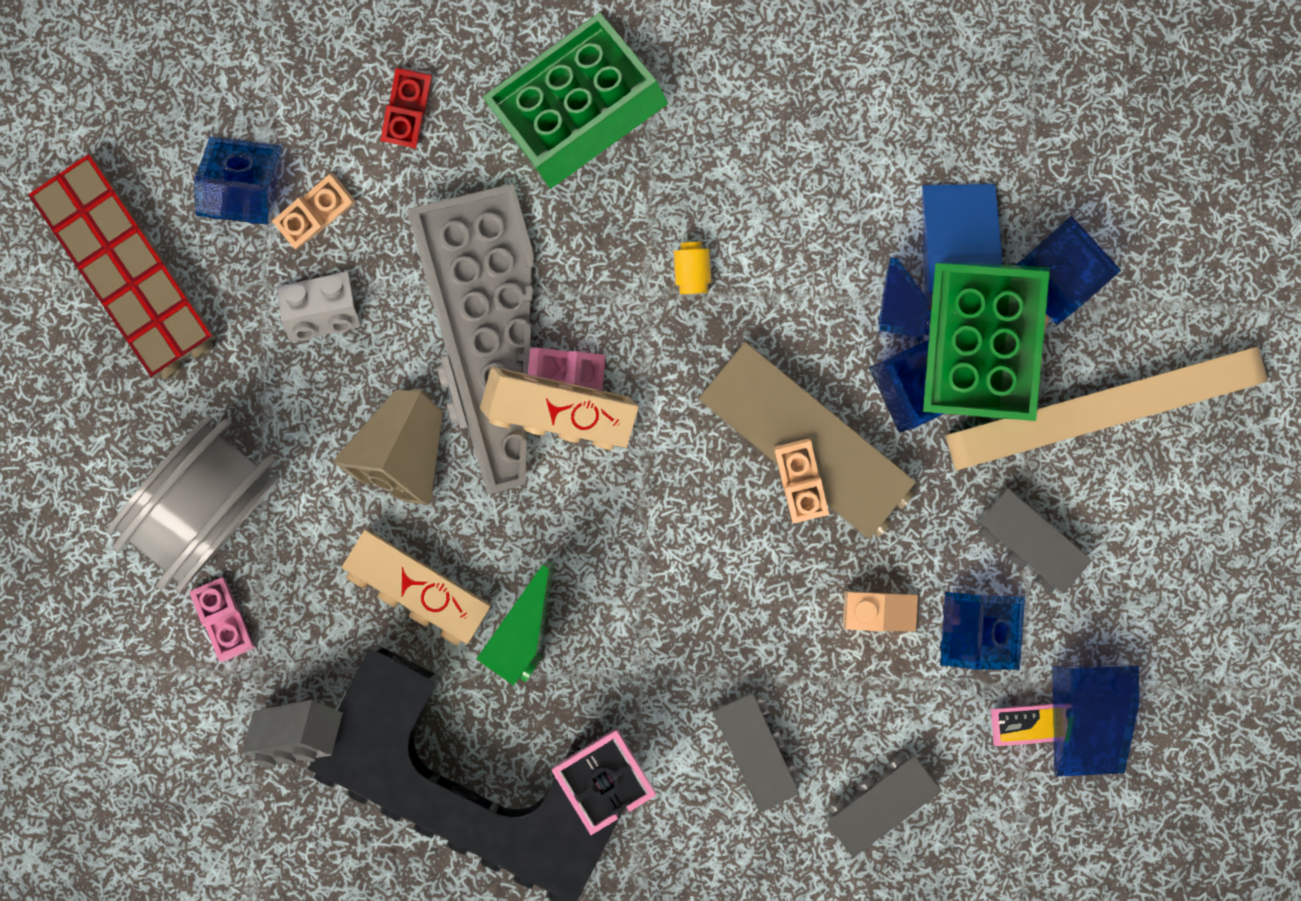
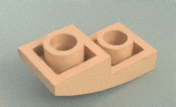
M329 174L304 197L297 198L272 222L294 249H298L356 203V200L335 174Z
M810 438L775 446L774 452L792 522L797 523L829 515Z

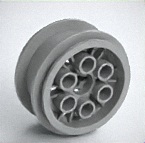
M210 415L198 423L141 485L106 531L110 536L114 535L117 531L121 534L112 548L113 551L120 553L132 543L165 571L156 584V587L160 590H163L175 579L179 583L175 590L180 593L227 542L281 477L278 473H275L272 477L266 474L275 461L274 457L269 455L257 466L224 438L232 425L229 419L223 420L214 429L210 426L214 420Z

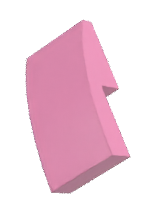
M224 577L189 591L200 622L207 629L219 661H227L256 648Z

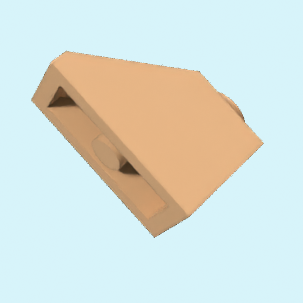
M845 591L843 628L868 631H916L918 595Z

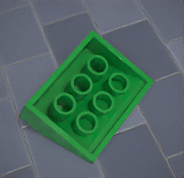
M600 12L482 97L549 189H552L668 105L657 80Z
M935 263L923 412L1036 421L1050 268L1003 264Z
M549 560L542 564L476 658L477 661L513 686L518 679L526 683L543 658V655L538 653L543 645L555 566Z

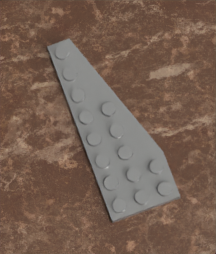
M509 184L410 208L407 211L487 495L525 485L527 440H525L526 431L523 429L524 426L511 424L510 428H503L489 423V419L480 409L491 366L528 374L531 342V324H529L530 301L532 300L531 268L533 267L534 253L514 184Z

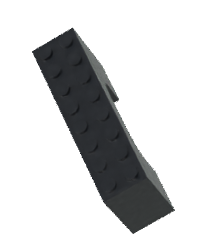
M378 644L369 648L338 708V711L343 712L332 756L316 758L308 767V770L315 773L313 778L329 787H334L336 783L348 789L346 795L357 802L367 804L369 800L381 806L380 812L393 820L400 821L402 817L414 823L413 829L426 837L433 838L436 834L448 840L446 846L457 853L466 855L469 851L481 857L479 862L493 871L499 872L503 868L514 874L513 880L526 888L533 889L534 885L548 891L546 897L552 901H578L624 809L617 812V820L590 835L556 777H554L547 793L537 803L525 808L512 809L501 806L434 772L422 762L417 753L415 732L442 677ZM572 743L564 759L582 748Z

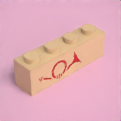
M491 366L480 405L481 411L489 419V423L510 428L511 424L524 426L523 429L536 435H545V432L549 431L558 433L559 438L578 443L580 438L591 440L593 445L607 450H613L614 446L627 448L639 408L629 396Z
M369 529L363 531L341 567L349 572L346 576L348 580L364 589L369 584L380 592L377 596L379 599L395 608L399 603L411 610L408 615L409 617L426 627L431 622L443 629L440 636L459 646L461 641L465 644L470 643L492 607V604Z

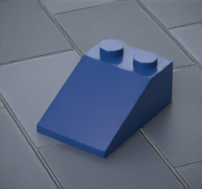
M995 184L922 185L924 295H933L936 262L1002 264Z

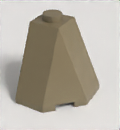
M413 388L412 391L395 390L336 456L334 463L361 483L371 486L373 483L379 488L391 491L390 496L398 500L429 505L432 497L443 411L432 402V396L417 388Z

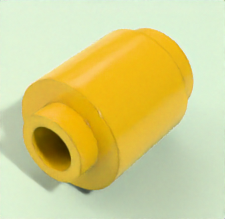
M702 242L680 243L681 250L673 251L675 285H679V294L708 293V284L712 283L710 249H702Z

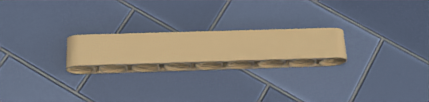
M1254 347L1037 409L1036 421L1001 419L945 435L956 471L1269 381L1259 347Z

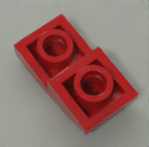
M400 67L395 68L390 100L386 106L380 141L414 149L417 148L430 93L432 74Z

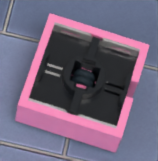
M617 728L559 762L551 769L590 835L617 820V812L627 807L630 812L656 796L655 789Z

